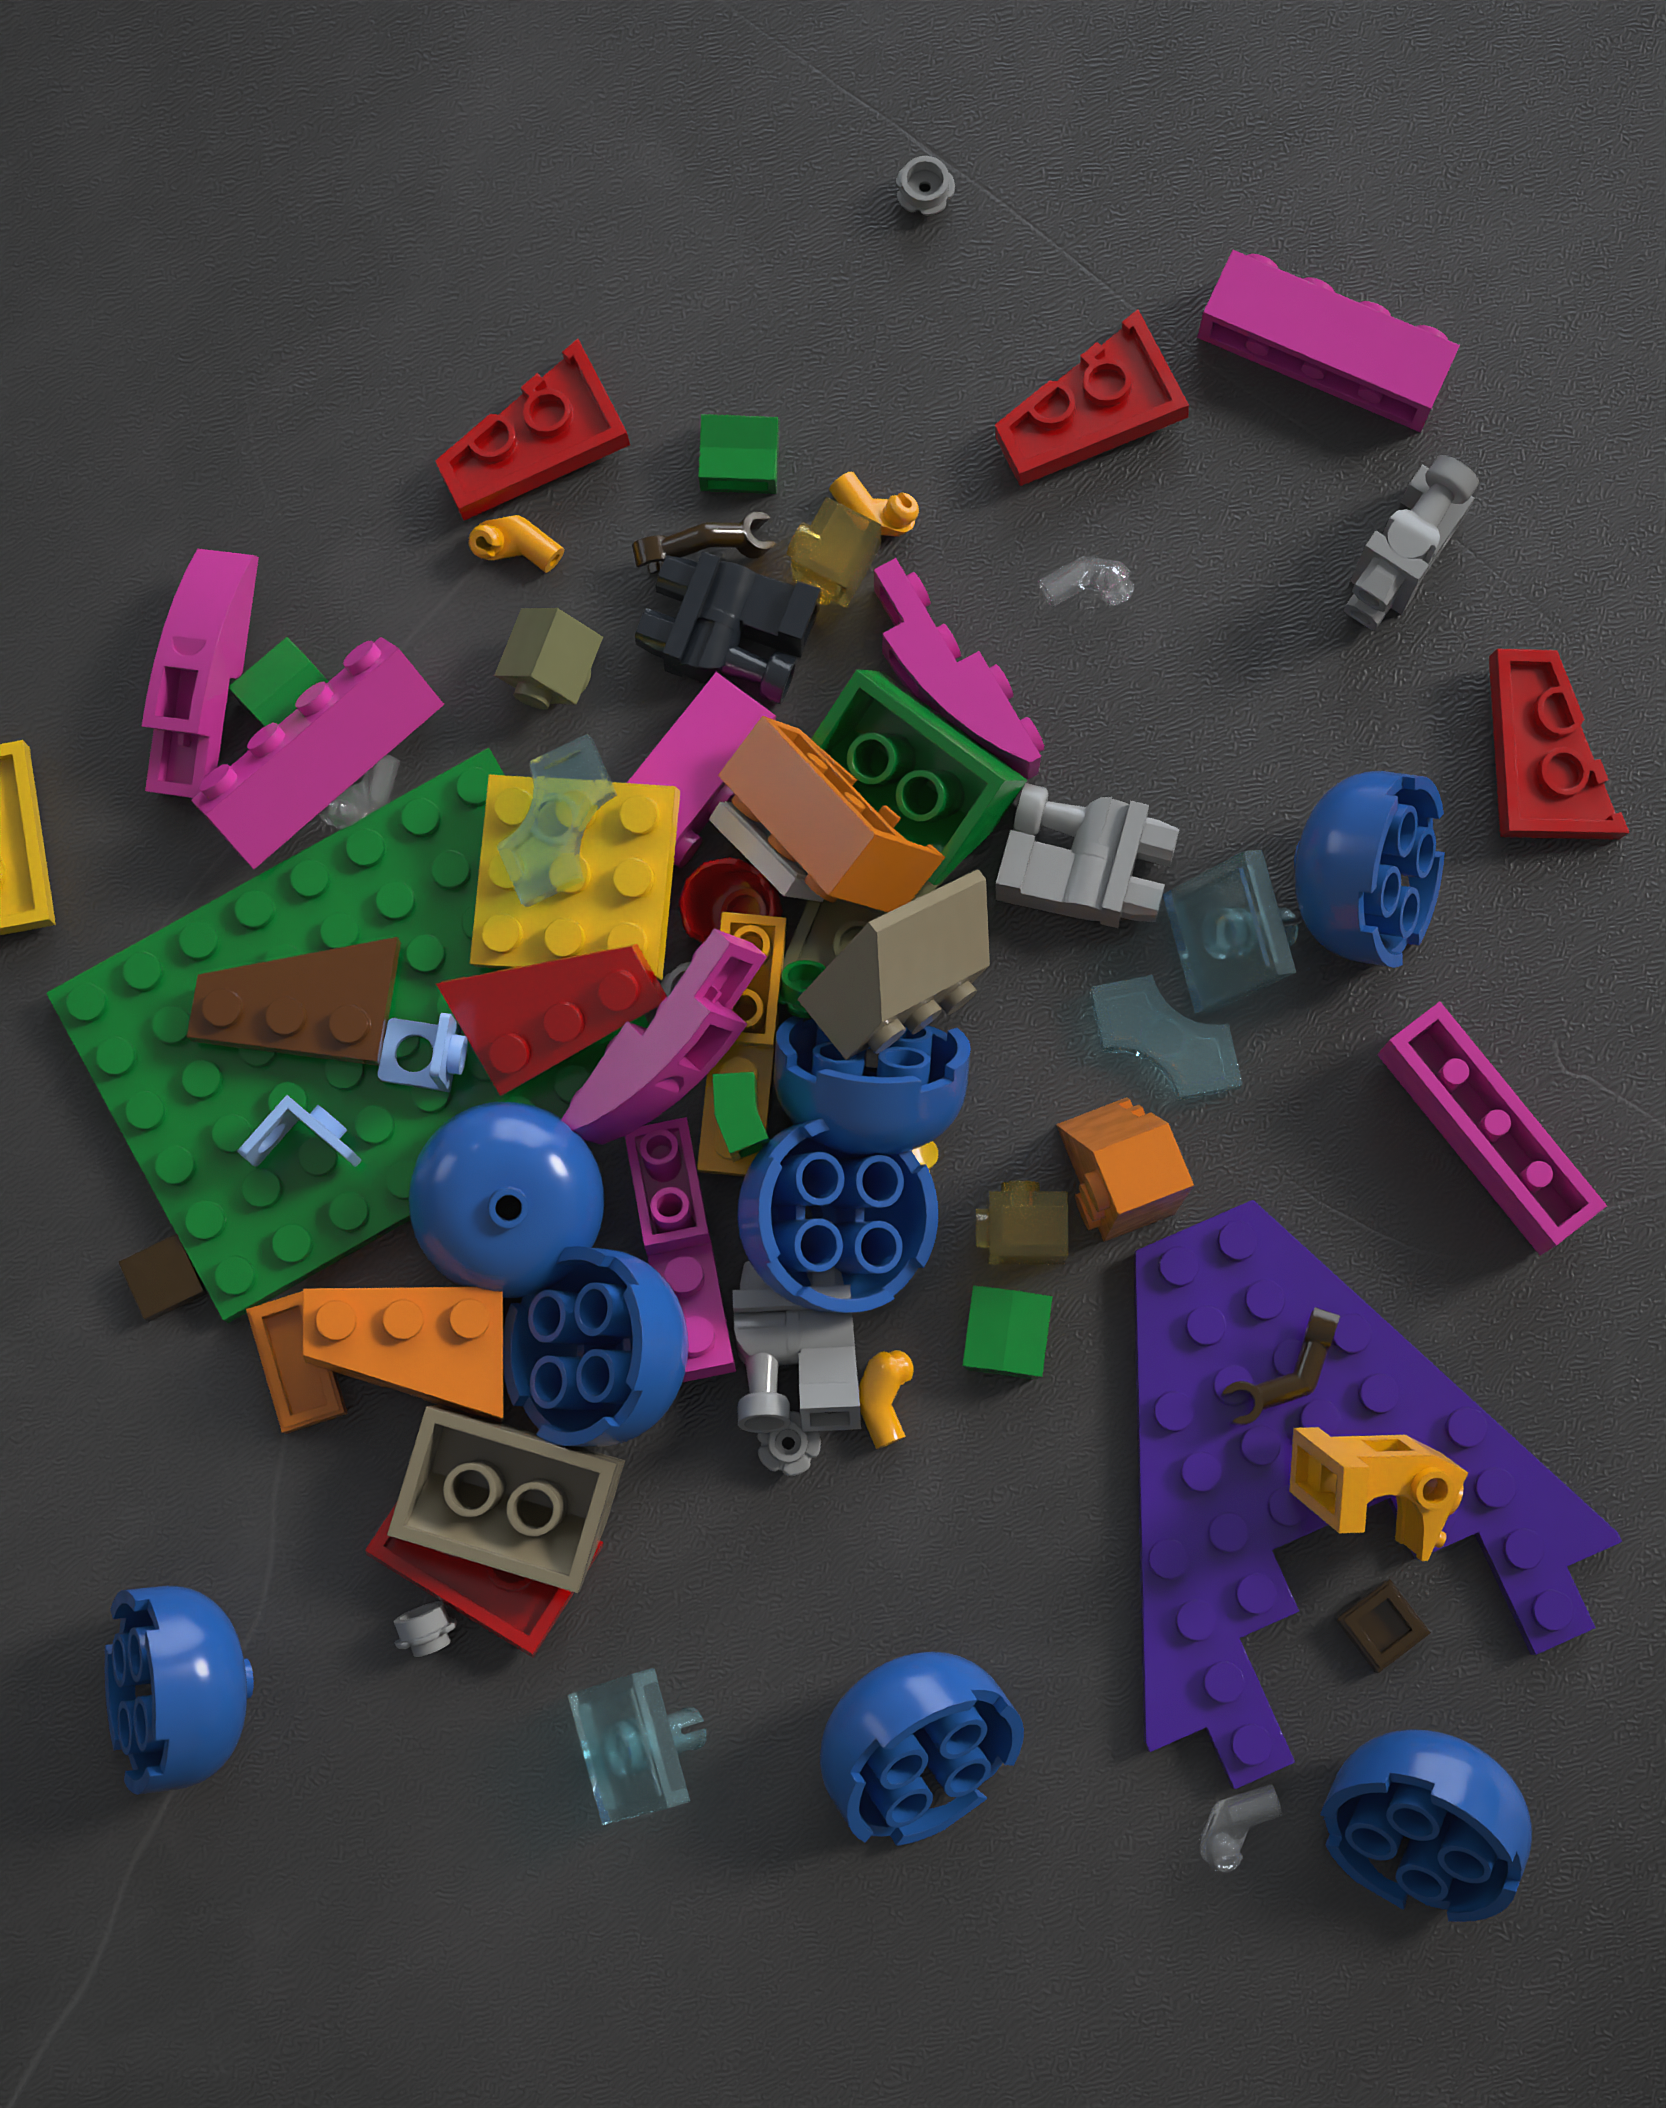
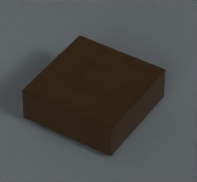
M177 1234L119 1261V1265L144 1320L148 1322L208 1294Z
M1390 1579L1385 1580L1335 1618L1375 1673L1381 1672L1431 1633Z

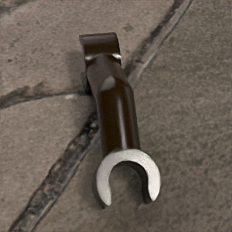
M752 512L740 523L706 522L669 536L655 535L639 539L632 544L636 567L648 564L649 574L659 573L667 555L682 558L707 548H736L742 555L748 558H760L776 543L774 541L762 542L757 540L752 535L750 529H759L770 519V516L763 512Z
M1316 1307L1312 1310L1293 1373L1257 1385L1238 1381L1227 1386L1221 1395L1226 1396L1237 1391H1243L1248 1393L1253 1400L1252 1412L1233 1419L1231 1424L1238 1426L1248 1425L1259 1417L1262 1410L1313 1393L1317 1387L1340 1315Z

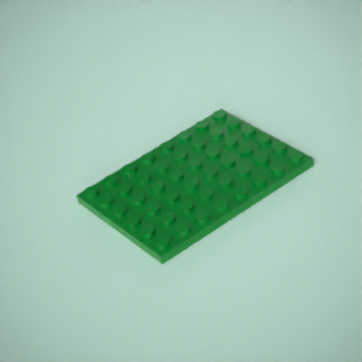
M489 748L46 993L223 1321L227 1323L246 1314V1309L271 1300L410 1221L409 1189L417 1158L429 1138L452 1117L469 1108L485 1103L516 1102L546 1109L562 1119L570 1107L573 1096L584 1086L604 1056L609 1042L623 1028L617 1029L501 1096L469 1041L462 1074H454L451 1091L444 1092L383 1082L378 1077L379 1066L198 1043L192 1042L187 1037L198 974L398 937L401 946L389 1020L397 1018L438 1025L440 1014L448 1013L452 1014L457 1022L436 984L446 980L503 970L475 967L470 964L489 775H505ZM644 1015L630 1022L645 1028L649 1027V1023ZM419 1036L405 1039L401 1042L396 1052L399 1066L409 1072H418L425 1069L432 1060V1045L427 1039ZM288 1095L309 1114L319 1105L342 1124L347 1131L339 1140L347 1145L362 1161L354 1167L300 1120L297 1121L257 1167L242 1157L238 1150L283 1098Z

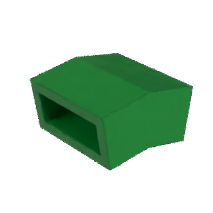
M701 414L698 474L700 491L777 494L780 419L767 416Z
M286 637L229 686V689L244 709L263 728L271 723L279 725L297 709L295 706L297 699L308 688L316 683H328L329 681L297 646Z
M754 1072L713 1074L714 1115L733 1162L758 1153L770 1141L759 1116L758 1088Z
M973 1285L962 1366L968 1371L1032 1380L1041 1378L1043 1375L1053 1296Z

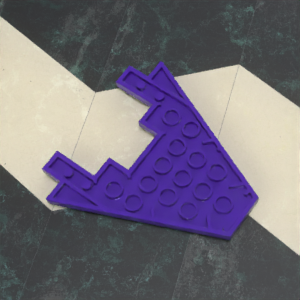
M1254 1200L1134 1252L1144 1743L1148 1752H1152L1205 1728L1232 1789H1237L1295 1763L1240 1640L1241 1637L1299 1612L1272 1550L1329 1525L1289 1492L1294 1428L1319 1427L1330 1437L1407 1435L1442 1453L1466 1470L1468 1475L1463 1483L1464 1490L1460 1505L1453 1514L1448 1516L1442 1529L1446 1533V1541L1441 1548L1473 1534L1475 1535L1530 1654L1537 1655L1596 1628L1567 1566L1621 1543L1622 1540L1618 1532ZM1316 1307L1340 1315L1314 1392L1308 1396L1262 1410L1259 1417L1248 1425L1238 1426L1231 1424L1233 1419L1252 1412L1253 1400L1248 1393L1243 1391L1223 1396L1221 1394L1225 1388L1238 1381L1257 1385L1293 1373L1312 1310ZM1396 1495L1376 1497L1367 1503L1368 1508L1387 1499L1397 1520ZM1434 1547L1432 1552H1435L1441 1548ZM1411 1550L1414 1559H1418L1416 1557V1554Z

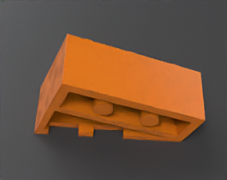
M762 716L718 774L721 780L735 794L731 799L733 805L745 816L755 822L762 823L771 833L767 839L769 844L785 858L798 862L808 873L804 878L808 887L829 902L834 903L839 898L890 912L911 902L945 859V856L931 844L925 847L910 842L897 832L894 827L901 818L887 805L882 806L879 812H877L853 787L857 779L799 728Z
M1127 1097L1056 1124L1080 1182V1193L1075 1194V1200L1081 1217L1088 1230L1098 1227L1104 1242L1175 1215L1194 1186L1169 1123L1151 1112L1145 1114L1142 1106H1133L1131 1100Z
M478 1287L303 1289V1357L305 1363L374 1385L407 1393L431 1403L445 1405L502 1423L503 1292Z

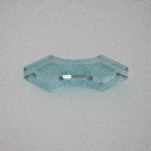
M588 734L530 761L529 765L534 784L530 809L519 828L497 845L520 903L525 907H529L584 881L579 857L584 830L595 812L607 801L617 796L594 740Z
M1153 975L1090 987L1089 994L1102 1052L1129 1053L1149 1061L1168 1079L1178 1101L1237 1090L1242 1087L1229 1023L1221 1025L1204 1024L1181 1015L1162 997L1155 984Z

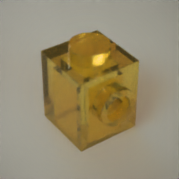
M826 497L811 525L802 522L791 539L787 556L792 558V580L821 588L820 604L829 605L833 601L847 608L881 548V524Z
M1035 1181L1002 1182L1001 1191H989L987 1209H975V1247L987 1248L988 1264H1065L1068 1258V1191H1040V1183Z

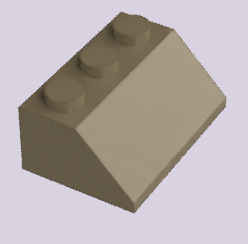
M977 869L868 922L797 999L846 1060L869 1047L875 1054H878L897 1041L905 1033L906 1027L912 1034H915L930 1024L942 1012V1009L947 1015H950L974 997L977 990L972 983L990 966L986 878Z
M443 1405L427 1406L387 1535L579 1593L606 1526L625 1460L579 1446L556 1445L545 1441L535 1433Z

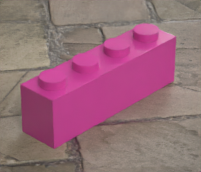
M1232 250L1205 307L1197 336L1201 340L1420 433L1460 346L1449 341L1446 335L1436 328L1427 325L1413 326L1392 317L1390 312L1379 304L1370 301L1356 302L1335 293L1334 289L1322 280L1312 277L1299 278L1280 270L1271 259L1259 254L1245 255L1235 250Z
M380 637L375 642L366 641L353 649L344 659L343 665L345 668L328 683L319 682L308 688L297 699L295 703L297 709L279 725L271 723L263 727L250 739L247 745L249 751L231 766L224 764L214 769L201 782L199 786L201 792L191 801L238 855L253 869L265 861L444 705L402 651L384 638Z
M717 672L627 782L633 784L676 786L680 790L674 864L679 868L685 866L698 850L702 842V837L698 834L708 823L718 804L725 801L732 802L731 799L735 795L718 774L762 716L776 720V715Z
M1440 1001L1392 1037L1377 1054L1540 1256L1557 1246L1607 1207Z

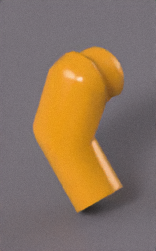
M854 472L843 474L829 488L830 493L856 529L862 533L899 537L914 527L915 519L919 514V506L916 500L907 493L900 492L898 495L890 496L889 499H873Z
M519 515L486 520L475 527L469 535V547L475 556L486 560H499L523 555L545 573L551 571L558 564L564 553V548L526 518Z
M900 1350L889 1353L885 1351L879 1352L870 1359L858 1386L860 1412L876 1449L883 1448L906 1437L892 1402L900 1385L912 1379L914 1367L910 1357Z

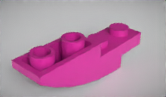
M197 549L183 575L165 621L155 655L142 720V727L154 729L145 788L147 792L194 798L201 792L199 786L203 779L218 767L230 679L237 680L243 673L259 559L257 556Z
M896 558L874 569V591L895 626L883 633L882 653L909 692L1024 778L1029 780L1038 775L1041 762L1039 752L1045 749L1044 743L1030 718L1025 717L1020 720L1008 701L1014 695L1002 669L997 664L988 667L980 651L959 662L956 661V659L961 657L959 646L945 624L936 627L926 610V607L931 605L928 593L915 572L906 575Z
M714 929L706 942L695 951L691 964L671 994L659 1005L656 1016L649 1027L645 1028L626 1022L619 1034L609 1042L604 1056L584 1086L575 1093L570 1102V1107L561 1120L572 1131L579 1134L583 1140L604 1145L647 1124L677 1103L710 1072L747 1026V1023L732 1011V1008L767 956L751 942Z
M687 1117L641 1126L625 1135L649 1265L656 1269L671 1286L680 1302L686 1320L689 1347L683 1382L736 1372Z

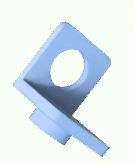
M448 1013L440 1014L438 1025L391 1018L387 1023L378 1077L383 1082L450 1092L453 1075H461L464 1069L468 1046L467 1036L461 1035V1028L452 1014ZM412 1036L427 1039L433 1048L430 1064L418 1072H409L402 1069L396 1059V1052L401 1042Z
M288 1095L283 1098L238 1150L242 1157L257 1167L297 1121L300 1120L354 1167L362 1161L347 1145L339 1140L347 1131L342 1124L319 1105L309 1114Z

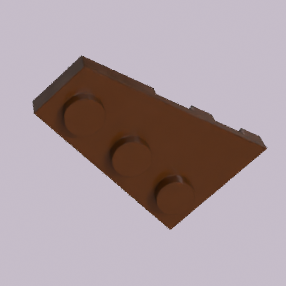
M398 937L198 974L187 1037L192 1042L379 1066L389 1020L401 942Z

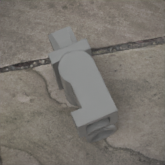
M1447 455L1437 456L1430 468L1422 464L1409 483L1401 501L1411 511L1407 509L1396 511L1389 518L1383 534L1375 531L1365 545L1350 581L1355 584L1352 590L1354 594L1345 606L1344 612L1375 631L1390 608L1401 615L1404 613L1423 577L1462 523L1475 499L1471 495L1478 487L1479 479L1467 465Z
M1025 783L1017 807L1013 830H1010L996 880V900L1079 919L1100 921V924L1114 928L1119 927L1121 918L1134 921L1156 922L1165 884L1133 877L1132 875L1137 859L1170 867L1179 829L1160 820L1148 818L1149 805L1135 801H1130V804L1112 799V797H1100L1092 801L1087 807L1048 801L1049 793L1046 788ZM1041 826L1074 838L1069 850L1035 841V836L1039 833Z
M750 1261L744 1263L740 1290H733L736 1347L739 1359L746 1365L749 1394L740 1398L737 1405L739 1428L748 1432L769 1433L783 1430L790 1425V1402L786 1396L777 1393L778 1366L799 1365L802 1432L861 1429L852 1312H822L793 1304L774 1292L760 1278ZM834 1266L822 1272H806L811 1284L810 1288L839 1299L851 1297L850 1285H844L841 1272Z

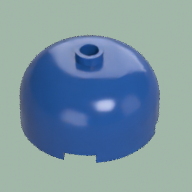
M1386 771L1359 773L1333 786L1312 810L1294 856L1296 898L1301 916L1310 933L1322 946L1335 955L1356 962L1394 968L1403 965L1402 951L1407 944H1421L1436 906L1445 852L1436 851V837L1433 830V818L1440 819L1444 814L1443 805L1437 787L1429 778ZM1401 875L1408 876L1410 887L1401 886Z
M792 1015L779 1026L776 1033L774 1061L775 1091L781 1108L793 1125L821 1118L824 1120L830 1130L821 1132L813 1137H808L813 1141L830 1149L855 1155L887 1156L901 1154L918 1149L934 1141L949 1128L958 1116L965 1100L968 1085L970 1043L965 1034L958 1028L947 1030V1033L942 1030L927 1025L919 1032L912 1034L906 1027L905 1033L897 1041L879 1053L877 1068L866 1067L867 1049L846 1060L813 1019L803 1022V1018Z
M516 1102L481 1104L457 1114L444 1123L429 1138L420 1152L412 1173L409 1189L411 1225L420 1248L432 1265L447 1279L460 1287H478L486 1290L502 1291L503 1298L529 1296L553 1287L564 1280L572 1272L573 1268L568 1265L556 1264L563 1248L574 1246L592 1248L600 1231L604 1213L602 1176L593 1153L579 1134L572 1131L556 1114L543 1108ZM505 1195H513L521 1202L519 1214L511 1219L499 1216L495 1210L497 1201Z
M822 1118L796 1123L775 1135L770 1142L764 1145L750 1164L744 1177L739 1194L737 1212L739 1234L747 1258L760 1278L774 1292L803 1308L822 1312L850 1313L872 1310L883 1306L895 1299L893 1296L909 1282L918 1268L925 1267L931 1255L938 1227V1201L929 1169L926 1164L920 1165L912 1151L887 1156H864L830 1149L808 1138L830 1130ZM805 1206L810 1207L813 1214L812 1219H805ZM834 1266L841 1272L844 1285H850L851 1297L839 1299L810 1288L811 1284L806 1272H822Z
M580 1246L563 1248L556 1264L571 1266L573 1268L572 1272L555 1286L529 1296H524L521 1303H511L509 1306L503 1330V1373L507 1391L513 1406L524 1407L531 1421L539 1429L536 1435L547 1442L562 1446L606 1447L621 1444L649 1430L664 1416L674 1402L682 1385L688 1361L689 1341L685 1316L671 1286L656 1269L645 1261L616 1250Z
M158 1586L121 1590L115 1596L110 1609L112 1618L121 1619L119 1633L115 1634L113 1644L105 1645V1692L113 1750L122 1749L123 1753L129 1756L133 1769L125 1771L124 1783L133 1794L137 1795L178 1790L196 1785L214 1775L228 1761L239 1742L245 1722L247 1699L251 1698L253 1694L254 1682L251 1663L247 1658L243 1657L238 1635L228 1616L213 1600L204 1594L181 1586ZM151 1684L152 1695L138 1696L136 1698L135 1686Z
M944 1652L908 1654L875 1668L856 1682L840 1699L828 1719L821 1741L820 1767L822 1778L833 1803L858 1839L866 1843L870 1836H890L896 1846L913 1843L945 1830L987 1799L977 1788L992 1777L1002 1763L1014 1766L1023 1744V1722L994 1679L972 1661ZM926 1766H928L945 1793L950 1797H956L954 1800L942 1806L929 1808L933 1801V1794L920 1776Z
M1407 1729L1393 1731L1375 1737L1361 1745L1347 1758L1337 1773L1320 1814L1324 1816L1326 1827L1330 1834L1325 1844L1337 1864L1354 1881L1403 1910L1405 1909L1407 1895L1409 1894L1427 1906L1448 1910V1921L1454 1922L1483 1920L1495 1916L1506 1909L1515 1897L1528 1862L1532 1844V1824L1528 1807L1520 1789L1507 1771L1476 1746L1457 1737L1430 1730ZM1403 1836H1406L1410 1839L1396 1871V1880L1398 1882L1396 1883L1379 1873L1368 1857L1375 1860L1392 1859L1397 1854Z

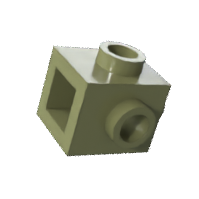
M521 608L494 676L514 687L513 696L531 707L547 710L550 704L577 705L581 693L586 689L590 681L591 667L603 636L559 608Z

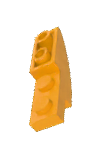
M722 912L720 931L751 942L767 958L732 1008V1011L743 1019L747 1026L727 1053L707 1074L697 1165L698 1172L745 1177L750 1164L758 1154L755 1153L733 1162L714 1115L713 1074L754 1072L758 1088L759 1116L767 1133L774 1079L776 1033L779 1025L780 1004L778 999L784 964L786 918Z

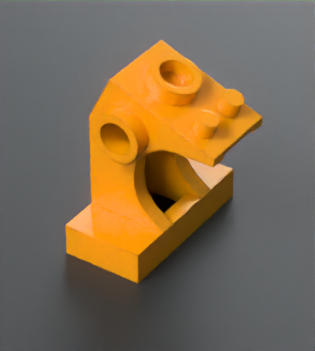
M1319 1427L1293 1429L1289 1492L1338 1533H1364L1367 1503L1376 1497L1396 1495L1397 1521L1395 1540L1411 1549L1421 1561L1429 1560L1434 1547L1441 1548L1444 1545L1446 1533L1442 1529L1448 1516L1453 1514L1460 1505L1464 1490L1463 1483L1468 1475L1466 1470L1442 1453L1407 1435L1330 1437Z

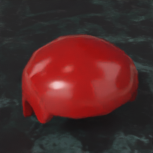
M730 857L707 861L686 878L678 901L682 924L686 933L701 944L706 942L714 929L720 930L722 912L781 917L783 913L779 893L775 886L754 865Z

